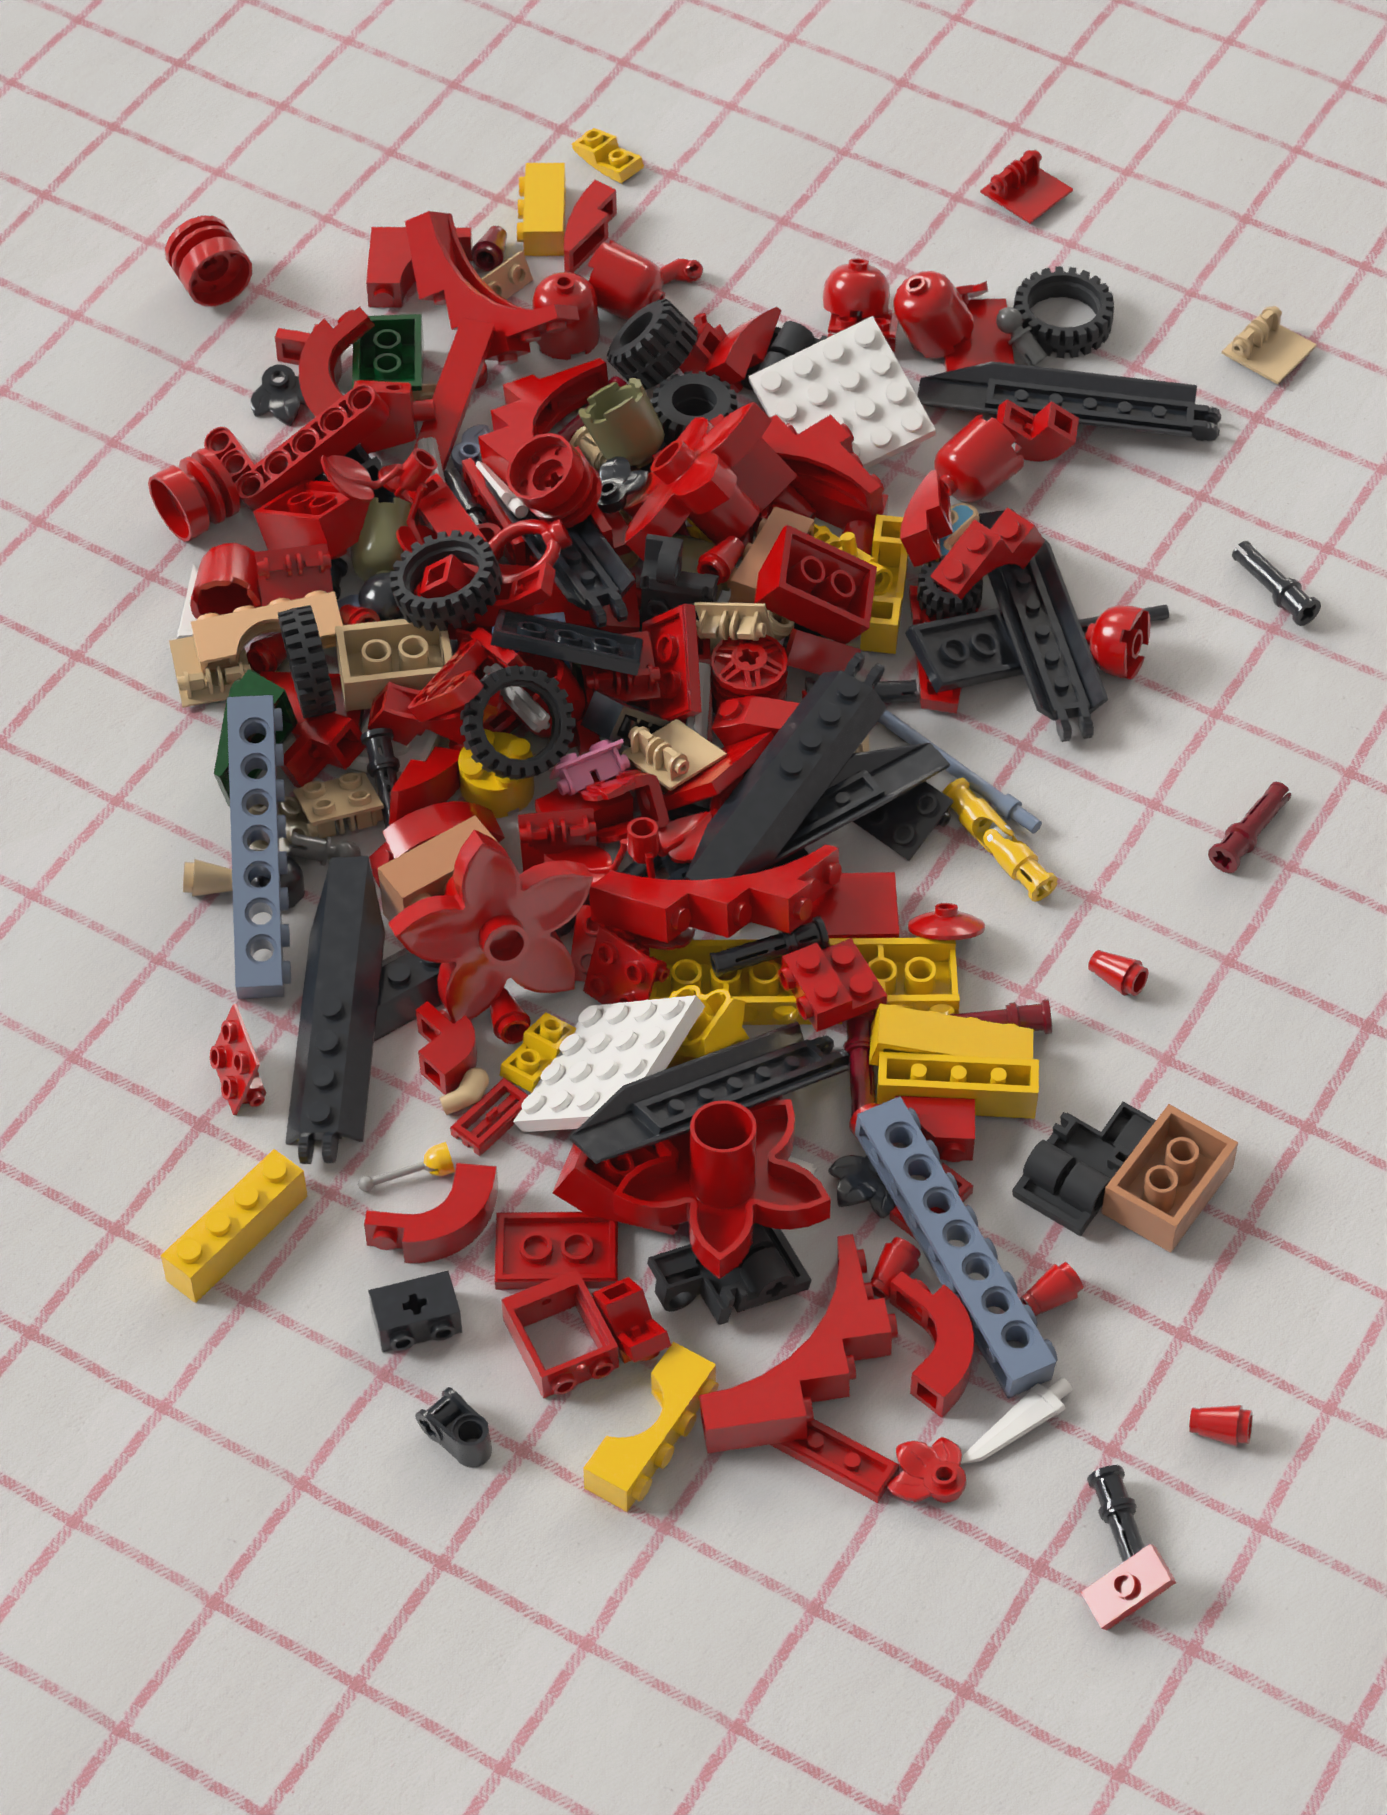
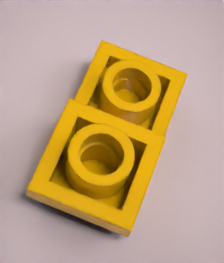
M593 128L585 132L582 137L572 143V149L597 171L621 184L644 168L642 156L619 148L617 136Z
M545 1012L524 1032L523 1044L501 1064L499 1076L532 1093L541 1079L543 1070L561 1052L559 1047L562 1041L569 1035L574 1034L576 1028Z

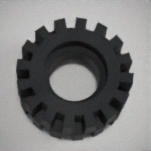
M942 555L938 563L936 560L928 562V566L925 564L922 566L921 573L918 575L917 601H919L921 610L926 609L927 616L931 618L936 614V620H941L943 617L951 618L966 615L967 613H976V608H980L983 578L960 600L951 593L939 590L938 587L940 586L930 577L946 555Z

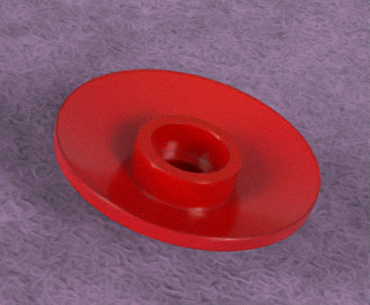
M952 903L935 905V911L918 915L908 922V931L910 933L933 940L969 939L982 934L985 930V923L981 919L958 911V906Z

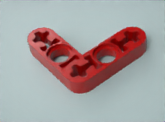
M475 638L466 643L452 656L408 705V709L420 723L465 705L481 691L484 685L473 672L486 659L489 654L488 651Z

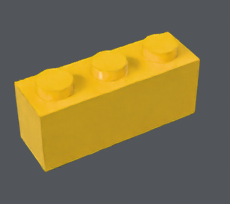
M526 163L525 176H519V196H524V199H518V219H523V222H517V242H523L524 256H564L565 163Z

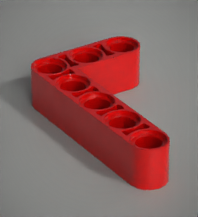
M361 384L352 388L258 463H256L247 448L227 427H216L211 430L204 440V447L221 461L236 486L239 498L252 511H255L304 479L313 480L324 471L321 465V457L323 455L324 457L331 455L344 456L379 429L387 421L390 410L373 387Z

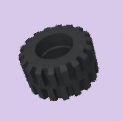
M657 300L639 310L622 326L609 347L607 361L628 382L630 378H636L641 381L645 390L650 389L666 380L683 364L696 343L698 330L669 300Z
M692 371L684 372V375L681 376L675 374L671 376L670 381L663 380L660 383V388H655L653 398L651 399L665 434L663 442L667 445L677 440L694 418L704 417L710 421L720 414L726 417L738 409L737 395L735 390H731V385L727 381L721 382L720 377L717 375L708 376L707 372L699 371V374H692Z

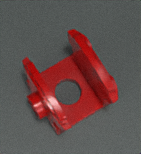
M636 769L618 772L614 780L605 782L604 779L586 785V789L580 791L584 800L601 801L612 799L635 789L642 815L639 817L653 819L658 824V829L667 826L669 823L660 783L654 774L642 773ZM633 819L598 828L596 841L611 843L627 839V826Z

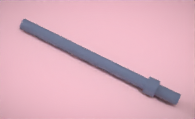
M887 709L878 720L879 723L910 745L931 742ZM931 742L950 763V767L945 770L957 779H966L970 784L969 788L996 807L997 813L1007 820H1015L1033 834L1040 829L1042 821L1022 808L1021 801L1011 794L1004 795Z

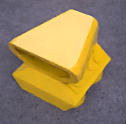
M688 985L677 991L674 990L669 998L697 995L705 1007L666 1069L750 1039L742 1027L746 1001L733 999L728 990L717 989L707 995H704L699 987L695 985Z

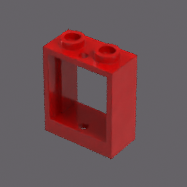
M577 1269L501 1299L503 1321L543 1399L553 1394H565L582 1382L592 1378H604L614 1369L619 1368L618 1345ZM576 1306L598 1349L546 1370L524 1327Z

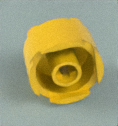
M484 729L487 740L497 752L513 759L524 760L533 757L530 744L526 739L509 733L492 732ZM465 746L462 748L458 759L462 798L464 797L467 802L476 803L492 810L495 818L507 817L508 812L517 808L521 811L528 806L535 791L534 777L518 780L497 777L495 773H488L482 769L483 765L480 762L475 763L471 758L473 754L470 749L466 750Z

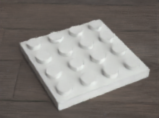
M873 316L748 376L749 382L766 414L769 417L776 414L785 424L790 423L798 434L830 414L840 424H846L854 437L852 442L853 452L860 458L865 470L936 435L935 427Z
M697 995L588 1006L578 1017V1023L575 1026L576 1032L562 1041L559 1047L561 1052L543 1070L539 1083L533 1092L525 1098L521 1105L522 1110L513 1122L521 1132L578 1129L623 1085L665 1070L705 1005Z

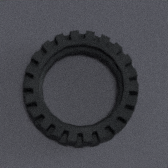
M1057 266L1053 273L1050 268L1042 269L1041 275L1037 271L1032 273L1030 279L1025 278L1021 286H1018L1013 308L1021 312L1023 329L1031 326L1032 330L1030 332L1049 357L1052 352H1057V358H1064L1065 353H1069L1071 358L1078 357L1079 351L1083 355L1091 353L1092 348L1097 350L1101 347L1102 342L1105 343L1108 339L1114 316L1113 294L1109 292V287L1106 283L1101 284V279L1096 275L1090 279V272L1083 270L1080 274H1076L1077 268L1069 267V271L1064 272L1063 266ZM1066 297L1086 304L1094 311L1096 316L1090 322L1077 327H1058L1049 325L1036 318L1031 308L1038 302L1049 298Z
M452 530L451 535L448 537L446 531L438 533V539L435 540L429 535L424 538L425 544L420 545L418 542H415L411 545L412 553L405 550L400 555L402 561L396 560L393 565L394 571L390 573V587L394 599L405 620L408 623L412 622L414 627L419 629L424 626L426 631H433L436 625L439 631H447L449 624H452L454 629L462 627L461 621L465 619L469 624L476 620L474 614L478 613L483 616L488 611L486 605L493 606L497 601L495 595H500L502 590L500 585L503 584V578L491 546L481 536L477 535L475 537L472 532L466 531L462 536L460 530ZM451 554L462 563L479 567L472 581L458 592L445 597L428 599L414 595L416 587L423 579L425 567Z
M311 605L278 612L287 659L303 718H311L337 711L329 670Z
M510 666L494 671L480 680L484 685L483 688L472 700L465 704L464 710L460 713V720H463L460 732L461 735L465 736L466 741L463 744L466 750H471L473 754L471 758L475 763L480 762L483 765L482 769L488 773L493 772L495 776L500 778L526 779L548 771L561 761V757L566 755L569 750L568 745L574 738L572 728L576 726V720L571 716V712L574 711L573 704H568L566 697L569 696L565 689L558 687L559 682L554 677L549 678L546 676V672L533 670V667ZM510 686L525 687L538 694L548 706L552 718L551 736L545 748L534 757L524 760L508 758L497 752L487 740L483 728L484 709L490 698L500 689Z

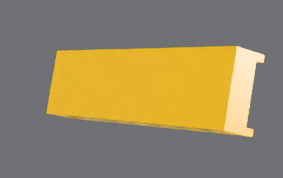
M850 938L829 939L830 946ZM852 938L886 992V1005H901L904 1008L927 1012L938 1011L945 1015L959 1014L960 997L957 980L956 940ZM759 939L692 940L690 944L681 949L660 950L650 948V957L653 956L658 960L665 961L667 968L670 969V975L662 983L659 981L654 982L649 1000L669 998L674 990L677 991L688 985L698 986L704 995L717 989L728 990L733 999L746 1001L743 1025H788L796 1021L800 1025H811L809 1019L804 1020L799 1014L796 998L792 991H786L781 984L778 970L782 968V957L726 973L720 977L715 976L710 962V953H716Z

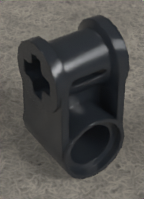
M447 1387L444 1389L442 1397L427 1410L421 1409L415 1414V1418L424 1433L434 1442L439 1443L460 1464L465 1467L474 1468L482 1466L490 1459L492 1445L488 1422L470 1407L453 1388ZM472 1438L479 1439V1440H477V1441H475V1442H471V1443L465 1442L466 1440L472 1439Z

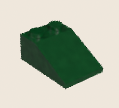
M422 314L368 316L375 326L353 343L352 388L355 381L365 380L410 383L412 391H422L424 375Z
M248 669L242 678L237 679L232 684L228 697L273 695L274 707L282 708L283 731H276V744H283L298 723L287 693L282 687ZM226 700L214 776L227 805L230 806ZM255 733L250 735L247 741L250 743H260L265 739V736ZM254 769L247 776L257 779L263 769Z

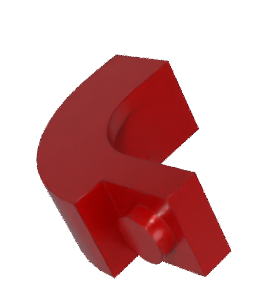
M360 306L355 311L351 309L345 312L338 319V325L334 328L324 318L311 332L303 347L299 362V383L303 398L315 417L344 396L336 381L338 361L349 346L375 326Z
M451 554L425 567L420 595L428 599L453 594L469 584L477 573L470 570L457 557ZM544 562L518 576L503 579V584L500 585L501 593L500 595H495L497 600L493 606L486 605L488 611L483 616L475 613L476 620L470 624L494 627L498 612L501 609L533 616L535 604H541L551 597L556 570L547 562Z
M451 801L423 807L395 821L382 831L386 842L369 856L373 877L378 887L380 888L378 867L473 816H476L497 842L500 843L505 836L492 810L476 803Z
M456 1163L453 1186L449 1195L440 1205L427 1212L402 1214L366 1210L364 1228L367 1246H375L381 1250L403 1249L404 1263L437 1261L466 1248L483 1232L493 1215L498 1194L497 1166Z
M901 1271L891 1281L889 1303L921 1326L929 1334L935 1346L930 1355L912 1372L910 1394L943 1418L958 1402L970 1378L974 1348L972 1323L960 1299L946 1285L943 1284L932 1294L922 1281L912 1279Z

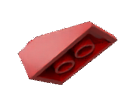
M573 1143L552 1194L587 1215L671 1235L677 1232L680 1225L648 1226L634 1223L613 1212V1193L623 1178L634 1168L651 1159L659 1158L655 1148L647 1146L595 1164Z

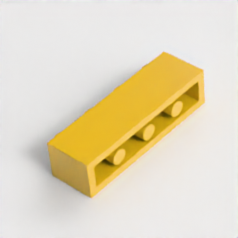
M880 1004L871 1024L869 1064L879 1066L880 1051L1033 1059L1034 1029L1019 1027L1015 1024L981 1021L974 1017L963 1018L945 1015L938 1011L927 1012L904 1008L901 1005Z
M879 1052L877 1104H883L895 1099V1096L975 1099V1116L1035 1119L1039 1094V1059Z
M273 1149L161 1254L166 1281L194 1303H197L308 1197L304 1170Z

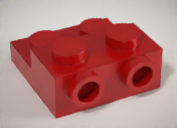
M852 938L822 950L818 943H814L782 956V968L778 970L781 984L786 991H792L796 998L799 1014L804 1020L809 1019L816 1032L874 1010L880 1004H887L886 992Z

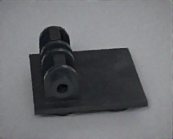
M924 781L890 802L856 819L853 823L910 861L935 826L945 827L949 823L951 814L948 813V809L954 803V800Z

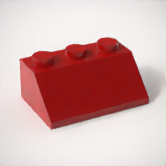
M304 479L253 511L268 550L327 543L328 554H330L332 560L344 556L347 553V548L358 542L370 502H358L347 498L330 482Z
M786 525L782 528L758 573L754 603L765 604L767 610L836 642L847 644L870 628L877 566L792 526Z

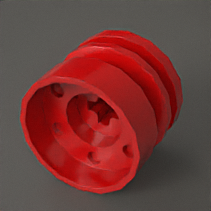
M201 215L187 220L174 230L165 246V259L193 301L202 306L216 307L230 302L243 292L252 277V263L224 221L215 216Z
M546 433L531 438L514 453L508 464L506 479L509 489L542 521L552 523L561 519L565 528H571L584 521L594 511L601 497L602 482L599 473L562 435Z
M205 448L193 452L191 457L188 456L181 459L179 468L174 465L168 466L149 477V492L155 508L169 530L184 542L190 541L209 529L210 522L219 524L225 520V517H232L239 513L241 507L240 498L230 474L221 461Z
M729 635L727 640H721L713 649L710 666L712 709L715 715L721 700L754 695L787 701L788 658L785 648L775 638L766 635L765 637H760L758 641H753L752 639L731 640Z

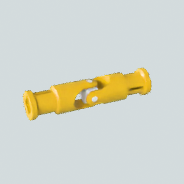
M958 778L949 783L942 793L954 800L950 807L959 815V821L965 829L989 853L994 855L1002 869L1013 880H1019L1028 890V897L1032 901H1041L1049 896L1058 884V877L1052 872L1048 873L1038 863V856L1027 844L1016 839L1012 829L983 798L979 799L969 789L970 784L966 779ZM993 822L997 825V827L989 829Z

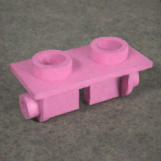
M608 739L602 740L589 748L590 752L578 757L576 753L563 756L560 759L561 761L552 770L549 776L550 780L560 777V780L556 782L560 794L565 795L568 793L569 796L585 790L586 785L594 783L590 774L595 771L599 781L615 778L618 772L630 768V761L627 755H620L618 752L624 743L623 739L613 743Z

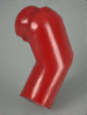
M683 258L670 262L660 268L663 275V285L672 280L690 283L698 281L703 272L702 264L697 260Z

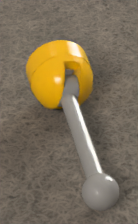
M443 1142L428 1149L424 1154L423 1162L373 1178L363 1176L359 1179L358 1186L362 1191L368 1192L373 1189L374 1185L424 1169L435 1176L455 1173L447 1143Z

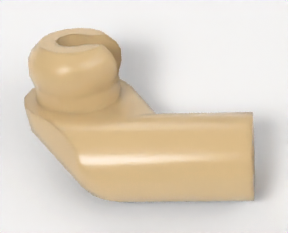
M479 1067L469 1069L456 1091L439 1097L446 1116L474 1105L481 1100L489 1083V1076L485 1070Z

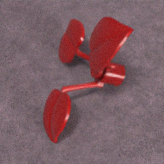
M420 448L414 449L403 464L382 467L378 472L379 480L371 481L367 470L351 458L340 455L328 457L323 455L321 457V465L326 477L347 498L358 502H370L374 498L372 489L376 490L384 486L387 490L393 492L396 497L412 503L406 521L407 526H400L396 532L397 540L404 551L412 553L411 545L415 542H418L420 545L425 544L424 538L429 535L432 536L433 540L438 539L430 528L425 525H416L415 516L422 495L428 488L425 482L438 466L437 461L429 452ZM416 489L417 492L414 501H412L407 492H413Z
M709 811L671 821L667 826L659 829L658 824L653 819L647 817L635 818L627 826V839H621V847L613 864L610 854L604 849L595 846H581L556 854H544V862L565 860L583 863L593 876L592 885L610 871L617 872L626 851H628V854L635 862L646 864L648 878H656L653 860L657 854L660 857L668 855L676 863L686 864L692 862L704 831L712 819V815ZM689 927L669 943L634 933L633 936L640 944L646 947L674 950L675 948H684L690 944L695 936L696 929Z

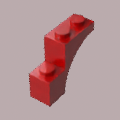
M1007 507L991 529H988L974 519L930 577L936 584L962 600L966 593L992 570L1006 564H1016L1024 569L1044 544L1045 540L1034 524Z
M389 681L373 699L367 726L368 730L376 728L392 729L394 733L392 740L405 746L416 735L421 736L426 729L461 745L466 741L465 736L461 735L460 727L463 725V720H460V713L464 710L465 705L420 723L408 709V705L421 690L407 688ZM500 690L490 698L484 709L483 726L489 716H495L501 708L503 696L500 695Z

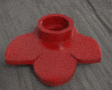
M941 1437L931 1447L919 1441H907L897 1445L896 1457L903 1472L887 1484V1489L892 1494L912 1502H919L932 1496L933 1499L942 1503L953 1502L962 1495L966 1488L967 1480L964 1470L960 1467L962 1461L961 1450L953 1441Z

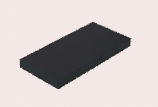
M501 609L497 615L490 645L637 676L644 640Z

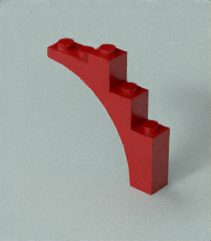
M428 211L405 221L419 300L434 301V305L446 304L451 330L458 329L461 318L494 324L496 332L485 360L498 361V365L501 366L517 363L519 356L531 352L529 343L540 340L541 334L567 330V324L579 320L577 306L551 305L532 310L516 306L496 294L480 278L468 261L458 239L451 213Z
M598 358L541 379L532 374L503 384L506 405L490 410L494 431L478 436L482 463H485L508 486L506 479L507 469L514 453L531 438L548 433L561 419L585 405L591 395L607 386L609 380L607 363Z
M720 414L710 420V422L715 426L725 417ZM776 414L770 417L772 421L762 438L798 475L797 477L807 478L834 488L855 500L871 515L884 508L882 495L884 486L877 475H870L865 470L860 458L853 452L852 442L854 437L846 424H840L830 414L798 434L790 423L785 424ZM661 451L652 455L653 461L660 454Z
M825 844L809 855L786 865L730 878L665 880L610 871L590 887L591 921L665 943H669L689 927L730 938L750 922L791 933L811 917L812 902L840 882L842 868L839 864V848Z
M853 1234L837 1236L838 1276L836 1289L826 1314L811 1336L791 1356L763 1375L732 1388L700 1395L701 1422L707 1454L807 1439V1422L814 1421L812 1402L850 1397V1380L856 1379L855 1361L892 1355V1339L898 1338L895 1313H887L884 1298L874 1299L871 1282L864 1283L862 1274L867 1273L864 1249H856Z

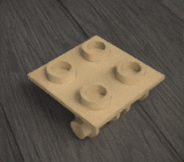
M1272 306L1266 307L1262 314L1253 319L1222 350L1221 354L1279 384L1316 348L1317 344L1280 325L1282 312L1278 307Z
M695 602L694 604L699 621H696L697 636L700 639L710 638L711 656L716 645L721 640H727L729 635L731 640L752 639L753 641H758L760 637H765L766 635L775 638L765 604Z
M193 636L169 640L182 708L227 700L232 684L237 679L242 678L248 669L251 670L244 648L240 655L238 666L221 670L219 665L216 666V672L211 673L208 667L205 668L206 674H203L200 669Z
M678 719L653 734L644 726L633 727L629 732L631 747L621 752V755L626 754L629 761L643 772L656 775L659 783L670 791L727 756V753Z
M365 772L346 773L338 779L325 782L313 781L301 788L293 789V793L309 821L307 823V830L311 837L323 839L327 836H335L334 820L340 834L345 833L343 818L347 819L351 832L355 831V821L356 827L359 830L377 826V821L383 820L381 811L384 808L383 803Z

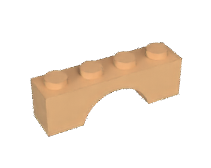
M314 591L308 593L305 598L296 600L280 598L270 602L267 606L258 608L242 606L235 609L233 613L224 615L208 613L198 617L195 621H191L192 634L201 672L206 674L205 668L208 667L210 673L216 672V666L219 665L221 670L238 666L243 649L252 639L264 633L281 632L278 612L296 607L311 605L323 649L335 647V626L343 625L335 591L329 593Z

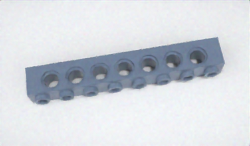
M273 695L227 697L235 988L238 999L284 997V984H291L290 961H283V947H290L289 924H282V911L289 910L288 887L281 888L280 874H288L287 851H280L279 838H286L285 815H278V802H285L284 779H277V767L284 766L283 744H276V731H283L282 708L274 707ZM255 733L265 736V739L260 743H250L247 741V738ZM254 769H263L267 772L260 779H252L247 776ZM257 804L265 805L268 808L261 815H253L248 812L252 806ZM257 840H264L269 843V846L263 851H254L249 848ZM258 876H265L270 879L269 884L262 888L254 887L250 883ZM261 912L272 916L270 921L265 924H256L252 921V918ZM260 949H268L273 953L271 958L266 961H257L253 958L254 953Z
M901 1096L857 1114L855 1127L857 1139L941 1284L946 1285L952 1290L964 1305L972 1323L974 1341L1007 1398L1009 1399L1023 1393L1037 1383L1041 1385L1052 1380L1058 1360L1053 1344L1049 1339H1043L1039 1333L1037 1319L1029 1305H1023L1019 1299L1014 1278L1008 1271L1004 1272L999 1265L994 1244L989 1238L984 1239L979 1231L978 1220L974 1210L970 1205L965 1206L959 1197V1188L954 1176L950 1172L945 1173L939 1163L938 1150L931 1140L926 1141L920 1130V1120L914 1109H908ZM893 1143H903V1144H905L907 1147H906V1148H897V1147L893 1146L892 1144H893ZM921 1175L925 1177L926 1180L917 1181L913 1179L911 1176ZM938 1207L943 1209L945 1213L937 1214L932 1212L930 1208ZM958 1240L963 1242L965 1246L956 1247L951 1245L949 1241ZM977 1273L985 1279L974 1280L968 1274ZM999 1307L1005 1313L994 1314L990 1312L987 1308ZM1011 1340L1019 1341L1025 1347L1013 1348L1007 1342Z

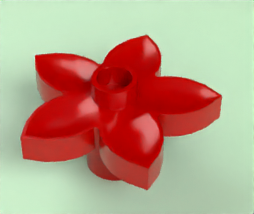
M752 402L733 411L715 426L704 417L694 418L678 439L664 448L655 458L651 465L652 472L648 474L645 486L640 491L627 496V503L622 510L632 520L626 531L625 543L644 561L647 534L672 537L687 517L713 543L718 544L728 536H735L740 539L753 525L760 509L736 485L737 476L731 468L742 460L763 436L772 421L770 417L755 402Z
M474 829L459 851L454 865L453 876L446 885L444 895L432 896L417 901L402 910L388 924L395 937L409 952L423 960L441 963L437 979L439 996L446 1012L451 1016L454 1023L465 1015L471 1020L492 1005L500 996L509 978H512L524 989L536 993H558L575 989V968L572 957L555 930L568 923L579 912L587 899L593 876L585 864L565 860L544 862L529 868L519 875L505 849L493 838Z
M791 1099L770 1100L749 1109L739 1103L722 1100L710 1102L699 1108L691 1119L689 1132L655 1144L659 1158L651 1159L637 1166L623 1178L613 1193V1212L634 1223L648 1226H671L686 1221L690 1222V1243L694 1254L705 1268L721 1279L736 1268L748 1254L753 1239L754 1223L773 1229L784 1230L810 1227L830 1219L831 1199L822 1183L809 1170L788 1161L793 1151L795 1115Z

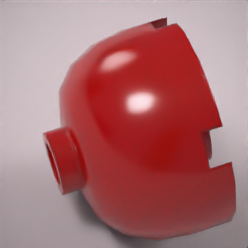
M853 258L849 260V264H843L835 268L825 281L822 297L823 308L833 314L851 317V311H862V318L881 316L888 312L890 286L885 275L878 268L870 266L868 260Z
M1117 605L1105 610L1097 618L1095 624L1091 623L1089 625L1086 641L1090 645V651L1095 664L1103 672L1127 679H1133L1138 674L1145 658L1140 656L1139 652L1142 644L1148 645L1150 638L1151 622L1149 612L1144 611V608Z

